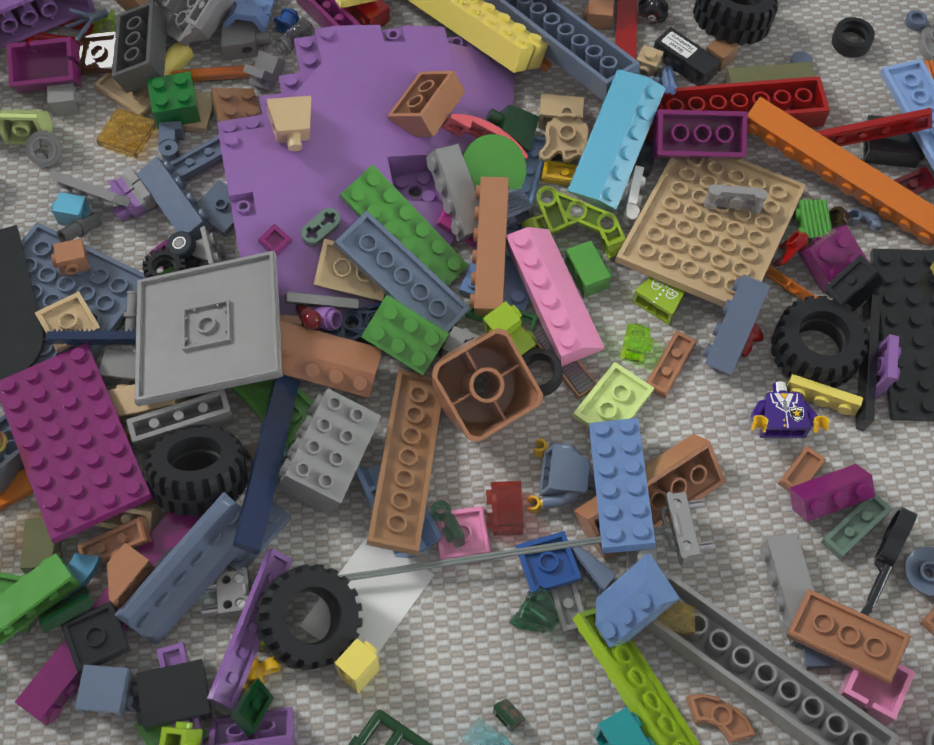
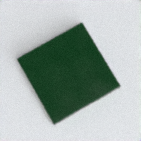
M87 585L70 594V597L60 600L38 617L39 626L44 633H48L94 605Z

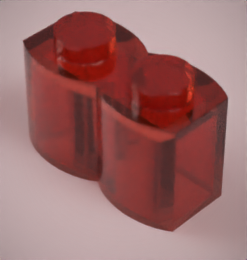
M521 481L491 482V490H486V505H491L492 513H487V527L493 528V536L523 535L524 521Z

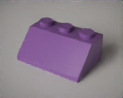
M293 707L267 710L256 732L248 736L231 716L211 718L208 745H296Z

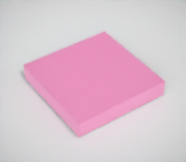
M483 506L433 513L434 521L442 535V539L437 542L440 560L491 552Z

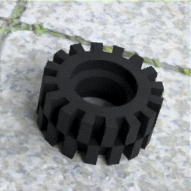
M162 247L158 248L157 253L152 250L150 252L151 256L147 254L145 256L146 261L143 260L142 263L145 278L163 275L156 272L162 266L174 267V270L169 273L187 269L183 255L179 256L169 252V247H166L165 251H162Z

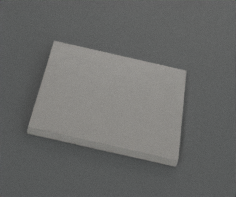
M274 250L137 280L135 404L137 406L283 377L277 254Z

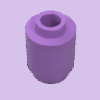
M316 305L310 307L317 311L322 318L321 325L316 328L317 330L333 331L341 326L342 314L336 308Z

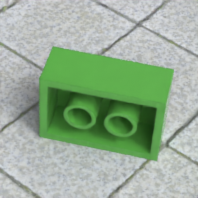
M386 295L361 337L421 375H424L447 340L450 332L391 295Z

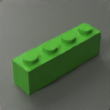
M57 553L45 558L38 567L22 575L7 590L0 592V646L82 585L67 562Z

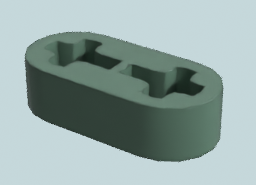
M326 208L311 219L302 228L301 238L303 243L314 247L332 234L340 224L338 211L333 208ZM325 216H327L328 218H331L333 216V224L331 222H328L323 226V224L325 223ZM319 229L316 233V239L313 237L307 238L308 231L313 233Z

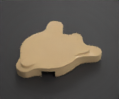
M569 105L561 107L555 118L547 123L545 130L546 144L539 152V159L541 161L548 162L557 154H561L563 161L566 163L576 158L581 159L588 142L589 130L586 122L584 123L578 118L579 115L575 113L573 107Z

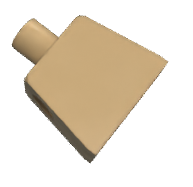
M311 96L267 99V115L276 141L279 143L287 142L289 151L296 152L301 150V141L310 139Z

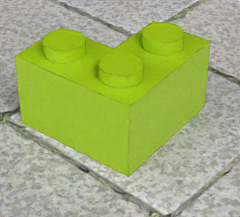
M505 301L483 318L484 329L486 333L497 328L508 331L522 356L527 351L536 349L535 342L537 339L529 329L525 331L521 326L522 321L520 317H522V314L515 305L510 306Z

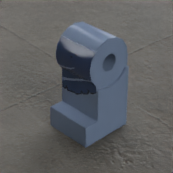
M181 121L159 122L158 148L162 161L168 160L171 162L181 156L178 140H185V132Z

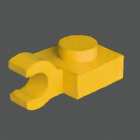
M274 656L265 659L261 663L259 658L255 657L242 692L245 691L250 681L259 678L263 684H266L265 675L282 670L280 664L273 659Z

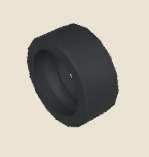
M847 17L836 25L831 40L832 45L843 56L850 58L861 57L870 50L875 32L869 22L857 17ZM842 33H856L864 39V42H850L843 37Z
M542 348L529 350L522 355L527 366L538 360L548 361L553 366L554 373L552 379L538 386L543 396L550 395L556 391L563 378V371L558 357L553 352Z

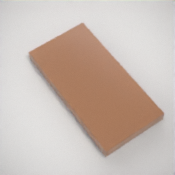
M810 589L807 590L786 637L889 686L911 639V635Z

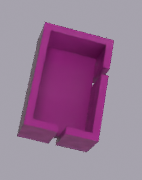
M71 37L30 41V45L26 42L6 44L9 87L19 94L47 91V86L74 83L75 87H82L81 68L77 65L81 64L79 45Z

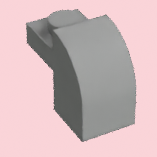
M259 50L255 65L245 64L243 72L250 74V84L265 90H271L278 82V76L282 74L286 61Z

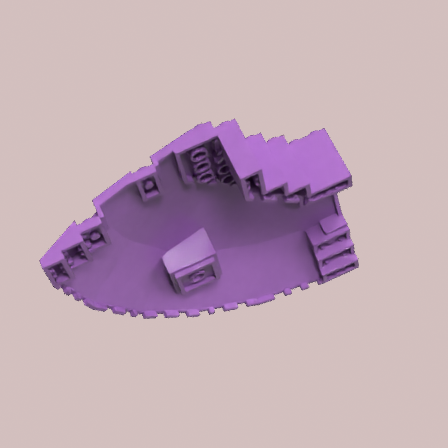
M340 25L315 29V35L294 38L299 73L278 76L281 93L259 97L262 115L217 122L240 258L268 252L258 243V239L274 223L292 239V242L277 256L280 315H300L296 311V304L284 303L285 294L288 292L358 299V308L381 303L313 286L323 241L317 246L310 247L304 244L301 238L302 228L326 208H333L340 215L339 227L326 238L328 240L336 241L359 218L342 201L339 195L372 164L441 237L453 247L456 237L436 225L443 211V202L435 188V181L431 171L428 169L426 157L435 149L456 144L459 145L463 154L469 144L477 138L467 133L458 137L441 127L434 137H415L390 121L387 115L419 72L454 70L465 93L449 116L451 114H466L486 120V116L492 108L500 112L508 105H513L515 73L461 36L447 38L445 28L440 26L402 25L401 28L381 31L380 25ZM311 96L310 139L301 141V150L296 152L289 151L287 142L279 143L275 139L267 115V99ZM413 190L421 192L417 197L409 195ZM325 216L323 226L328 222L333 224L334 217L328 218ZM319 229L313 233L308 231L307 238L313 237L316 239V233ZM337 309L341 312L342 316L347 311H351L346 309Z

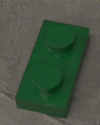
M256 678L249 682L230 716L248 736L256 732L274 697L260 679Z

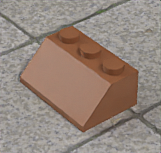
M454 70L419 72L387 117L390 121L415 137H434L441 125L449 117L451 111L459 103L465 90Z

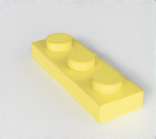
M794 374L791 375L787 383L788 392H798L804 400L813 402L819 407L837 410L843 415L855 416L863 401V397Z

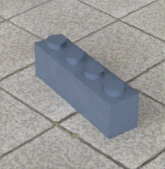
M156 156L136 174L176 231L187 232L195 241H198L202 238L201 227L205 226L208 232L213 228L208 221L210 216L203 208L197 206L199 201L191 192H187L185 189L187 185L184 180L179 176L176 177L174 166L168 160L162 161Z
M743 274L742 278H736L732 287L735 295L732 301L727 299L722 313L726 314L722 323L717 322L712 334L716 336L713 345L708 343L703 357L707 358L705 361L706 365L732 375L769 292L770 284Z

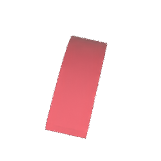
M451 114L441 125V128L458 137H461L464 133L475 138L489 134L505 136L518 145L525 160L528 157L524 149L508 133L481 118L466 114Z

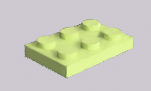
M614 362L575 410L573 418L589 428V423L633 418L651 396L654 387Z

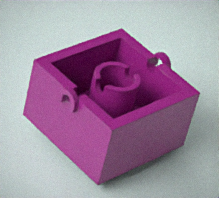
M847 225L833 228L823 236H817L812 240L813 243L801 252H798L821 291H827L824 287L860 254L868 261Z

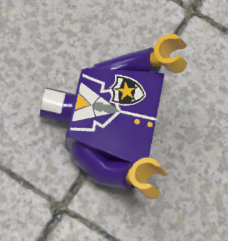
M786 382L773 383V392L766 393L764 399L757 402L750 414L752 421L751 430L754 431L755 428H760L759 438H806L811 430V426L814 433H818L819 428L825 429V431L829 430V419L825 416H818L810 405L803 401L800 393L788 392Z

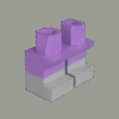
M128 165L122 170L124 175L117 180L108 181L111 186L108 189L109 191L131 198L128 207L119 204L117 208H113V211L121 221L131 215L137 219L158 205L136 172Z

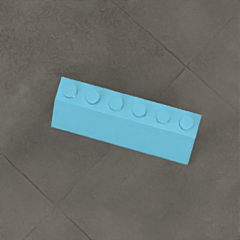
M620 69L616 71L567 192L605 211L617 209L666 89L664 86L643 75Z

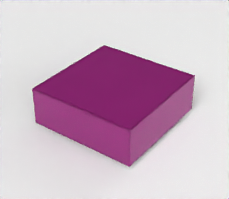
M275 223L258 239L259 244L268 252L274 250L277 256L292 242V239Z

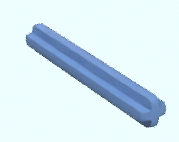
M663 65L661 67V78L663 86L666 88L664 92L666 95L669 93L674 95L677 85L671 65L668 67Z

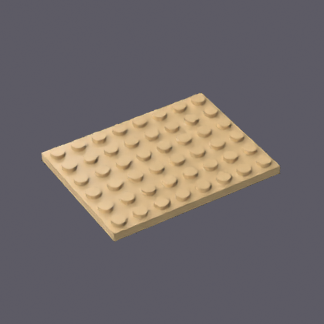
M670 158L618 252L615 262L724 307L727 299L732 301L735 295L732 287L737 277L742 278L743 274L760 281L763 280L806 184L742 159ZM713 184L762 188L768 194L765 202H763L762 211L756 214L752 213L749 209L716 207L713 210H709L704 206L705 197L708 196V188Z

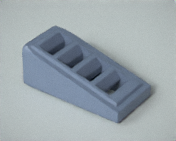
M582 547L571 548L577 566L599 594L612 585L616 576L615 572Z

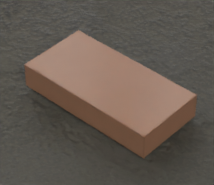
M805 446L778 485L789 491L790 487L814 479L827 459L808 446Z

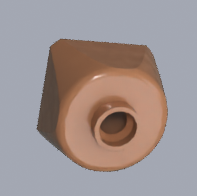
M494 329L458 346L444 355L435 364L433 369L432 383L437 401L450 421L472 441H482L541 405L543 399L541 389L508 331L503 329ZM478 374L484 376L487 380V389L479 396L474 391L473 386Z

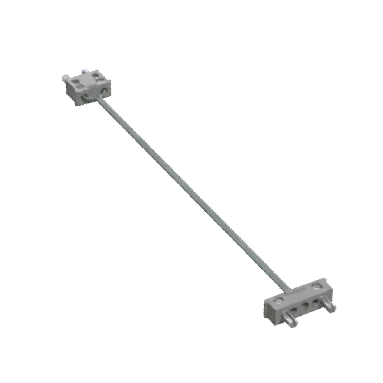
M668 492L665 499L666 507L661 511L663 526L654 528V535H666L669 548L677 552L679 564L684 566L685 563L698 561L701 554L700 551L715 549V542L713 540L697 541L690 509L705 507L704 499L688 501L686 492L674 494ZM665 511H667L675 548L672 546V541L669 533L667 531H664L667 527ZM601 536L338 576L340 578L345 576L349 581L513 557L521 554L527 555L601 543ZM246 567L237 571L221 573L206 591L217 589L218 605L202 607V616L219 614L222 620L241 616L252 589L251 582L254 583L255 581L254 578H251Z

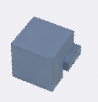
M84 665L75 710L80 714H86V711L115 713L118 717H124L125 712L136 713V710L139 708V701L134 698L132 683L137 682L136 677L128 668Z

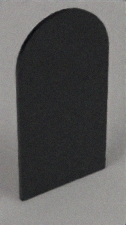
M17 225L0 229V380L32 367L40 357L44 345V332L42 325L35 315L38 307Z

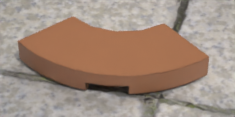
M694 694L686 696L694 724H707L715 727L725 736L729 744L756 736L751 723L737 707L712 695Z

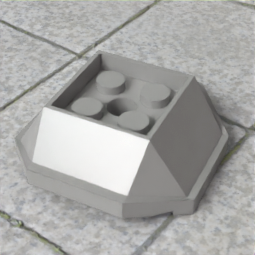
M157 0L156 3L167 17V34L184 46H187L190 42L209 40L235 0Z

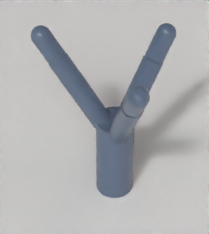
M69 8V12L86 18L66 24L64 27L68 29L86 23L75 38L76 41H79L92 22L107 18L109 14L106 9L89 14Z

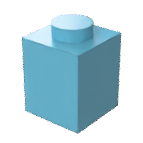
M59 192L57 199L52 203L51 210L58 224L71 225L75 219H82L88 216L91 208L85 196Z

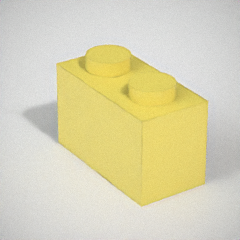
M357 638L338 658L335 666L339 677L359 694L379 672L380 667L379 658L376 655L378 651L368 641L362 643Z

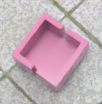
M899 664L889 686L850 667L838 693L860 709L863 708L864 712L886 727L896 720L916 672Z

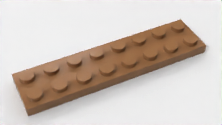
M398 369L366 542L368 546L418 555L441 406L434 393L432 376Z

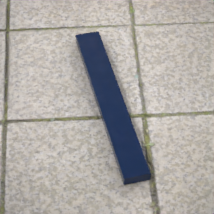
M286 375L273 380L233 541L234 547L256 555L261 551L300 381Z

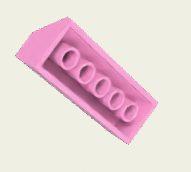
M526 227L506 235V248L553 351L560 361L561 367L605 350L603 342L549 229Z

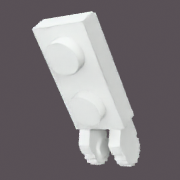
M635 166L630 178L622 217V225L627 229H632L640 212L639 207L642 195H639V191L643 190L646 177L643 176L644 167Z

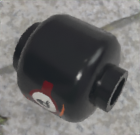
M639 0L638 13L650 24L663 22L667 18L669 4L666 0Z

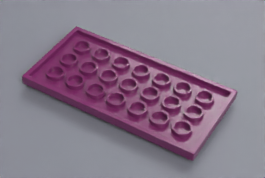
M88 344L80 345L0 380V401L48 534L54 544L153 499Z

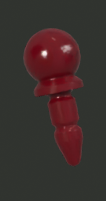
M296 304V311L300 314L299 318L307 329L314 330L321 325L322 318L317 311L310 307L306 308L302 304Z

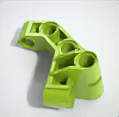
M544 186L537 192V208L540 215L531 217L521 223L523 229L526 227L549 229L551 235L576 225L599 234L608 259L617 256L626 240V236L614 214L560 193L550 186ZM544 198H550L552 199V202L544 203L541 200ZM578 207L582 209L583 215L576 218L571 215L570 211ZM608 219L613 223V227L606 230L601 227L600 222Z

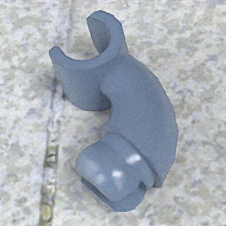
M857 208L849 211V217H854L849 223L851 226L858 225L860 220L866 221L872 231H878L883 226L882 219L875 213L860 211Z

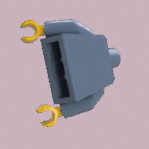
M542 438L535 441L537 447H542L541 449L534 448L533 453L538 458L543 457L539 496H543V498L539 499L534 495L527 498L528 503H537L535 507L527 508L529 513H538L541 507L549 509L576 502L579 497L587 492V489L596 491L594 475L589 474L590 461L583 457L572 444L557 442L547 444Z

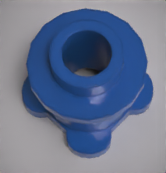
M284 8L281 11V16H275L273 19L276 25L275 29L279 33L291 36L294 33L293 27L300 23L298 13L294 9Z

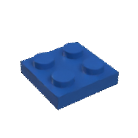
M565 531L518 544L515 549L568 541ZM571 548L527 555L521 554L518 556L531 596L581 581L582 577Z

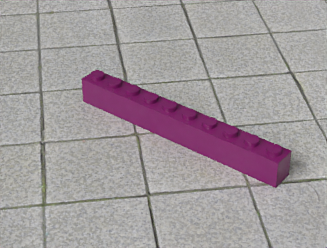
M168 512L151 532L152 542L139 547L137 552L146 557L155 570L204 514H200V517H192L191 515L183 517L178 516L176 512L173 514ZM108 587L88 611L111 602L109 600ZM120 620L125 632L129 626ZM66 639L15 701L17 705L46 726L60 716L63 705L68 699H72L79 690L82 673L79 674L76 670Z

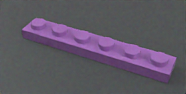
M273 548L267 549L207 697L208 700L229 710H234L262 641V639H258L256 633L259 631V625L255 624V616L258 615L259 611L256 608L258 600L262 599V592L266 586L270 585L277 576L290 570L293 559Z

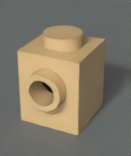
M643 45L636 59L640 62L639 75L656 77L661 67L663 51Z

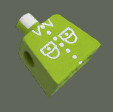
M650 277L635 290L632 302L667 325H670L686 292Z

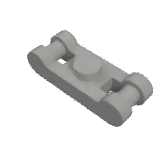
M713 184L708 188V196L705 197L704 206L709 210H713L716 207L749 209L752 213L756 214L762 211L763 202H765L768 194L762 188Z

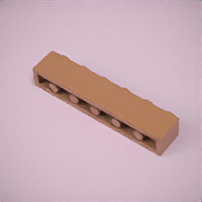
M481 177L480 185H476V199H480L479 206H475V220H478V228H474L473 241L477 242V250L472 252V264H476V272L471 273V286H475V294H470V308H474L475 316H486L504 303L509 177Z

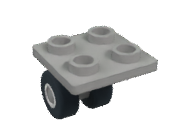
M205 226L200 228L202 239L195 241L189 233L184 231L172 234L167 241L166 247H169V252L179 256L183 255L187 269L197 267L202 260L207 261L209 264L223 262V257H225L224 249L221 244H217L214 233H209Z

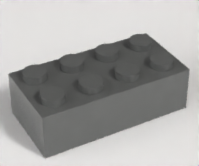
M154 1L117 14L112 78L126 93L148 86L147 79L164 76L167 17Z

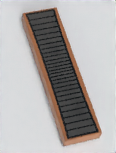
M538 319L533 331L537 339L535 342L536 347L547 349L554 353ZM532 321L524 325L523 328L528 330ZM579 360L562 366V380L578 400L590 393L597 384Z

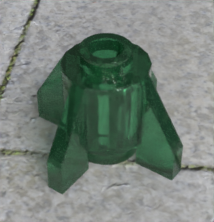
M540 585L531 596L529 590L519 611L515 613L509 623L517 629L536 631L542 634L546 631L551 632L556 627L559 619L557 618L558 611L549 591Z

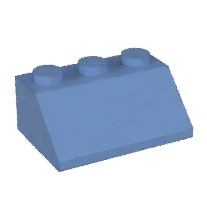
M650 553L642 557L596 598L595 626L609 648L630 641L680 599Z

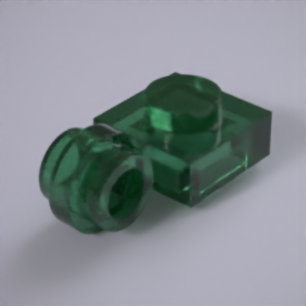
M445 501L433 503L431 506V516L436 521L444 522L442 532L448 543L452 542L455 549L465 545V535L454 514H451L450 505ZM443 509L445 512L438 513L437 510Z

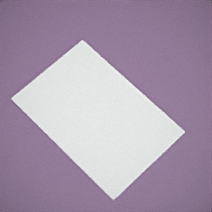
M366 537L338 575L417 564V562L409 557H395L392 550L366 545ZM426 569L350 581L348 586L350 589H356L358 596L355 597L356 603H361L363 611L358 612L359 618H363L362 627L357 629V633L360 634L358 639L362 643L368 641L378 651L377 655L435 574ZM322 598L319 599L300 624L301 628L318 640L326 636L331 623L329 608Z

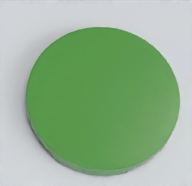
M498 134L484 135L470 143L462 154L475 189L476 185H480L481 177H509V190H517L522 187L526 177V161L521 149L511 139Z

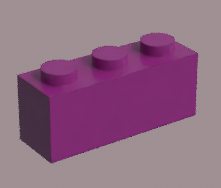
M857 464L789 488L792 510L807 522L875 497L872 474Z

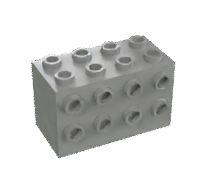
M327 388L323 395L318 394L311 403L306 413L308 416L302 422L296 434L297 438L291 444L285 456L289 459H286L279 469L278 483L275 488L330 515L341 504L381 415Z

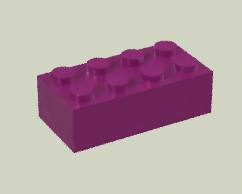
M659 109L655 113L652 129V158L740 160L746 157L747 112Z

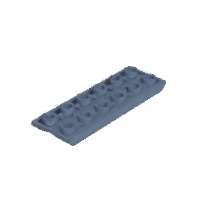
M223 492L114 615L154 645L161 642L242 550L233 546L242 507Z

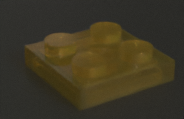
M116 108L97 137L96 142L98 146L137 158L157 126L155 120Z

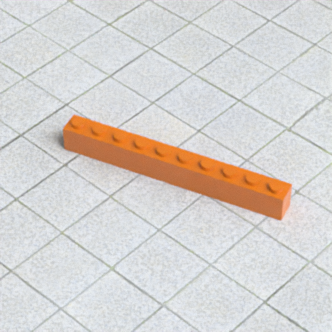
M759 97L747 114V132L749 134L756 135L764 140L768 146L775 147L783 152L787 158L794 159L806 170L813 171L825 182L832 183L844 194L854 197L863 206L873 209L882 218L892 221L902 231L911 233L921 243L928 244L931 247L934 245V205L767 100Z

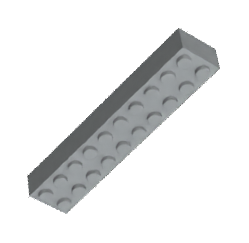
M670 572L666 573L665 577L680 599L644 629L803 745H895L899 739L897 734Z

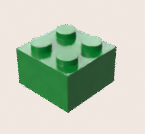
M190 71L147 79L152 114L157 129H159V122L181 121L182 125L201 122L195 87Z

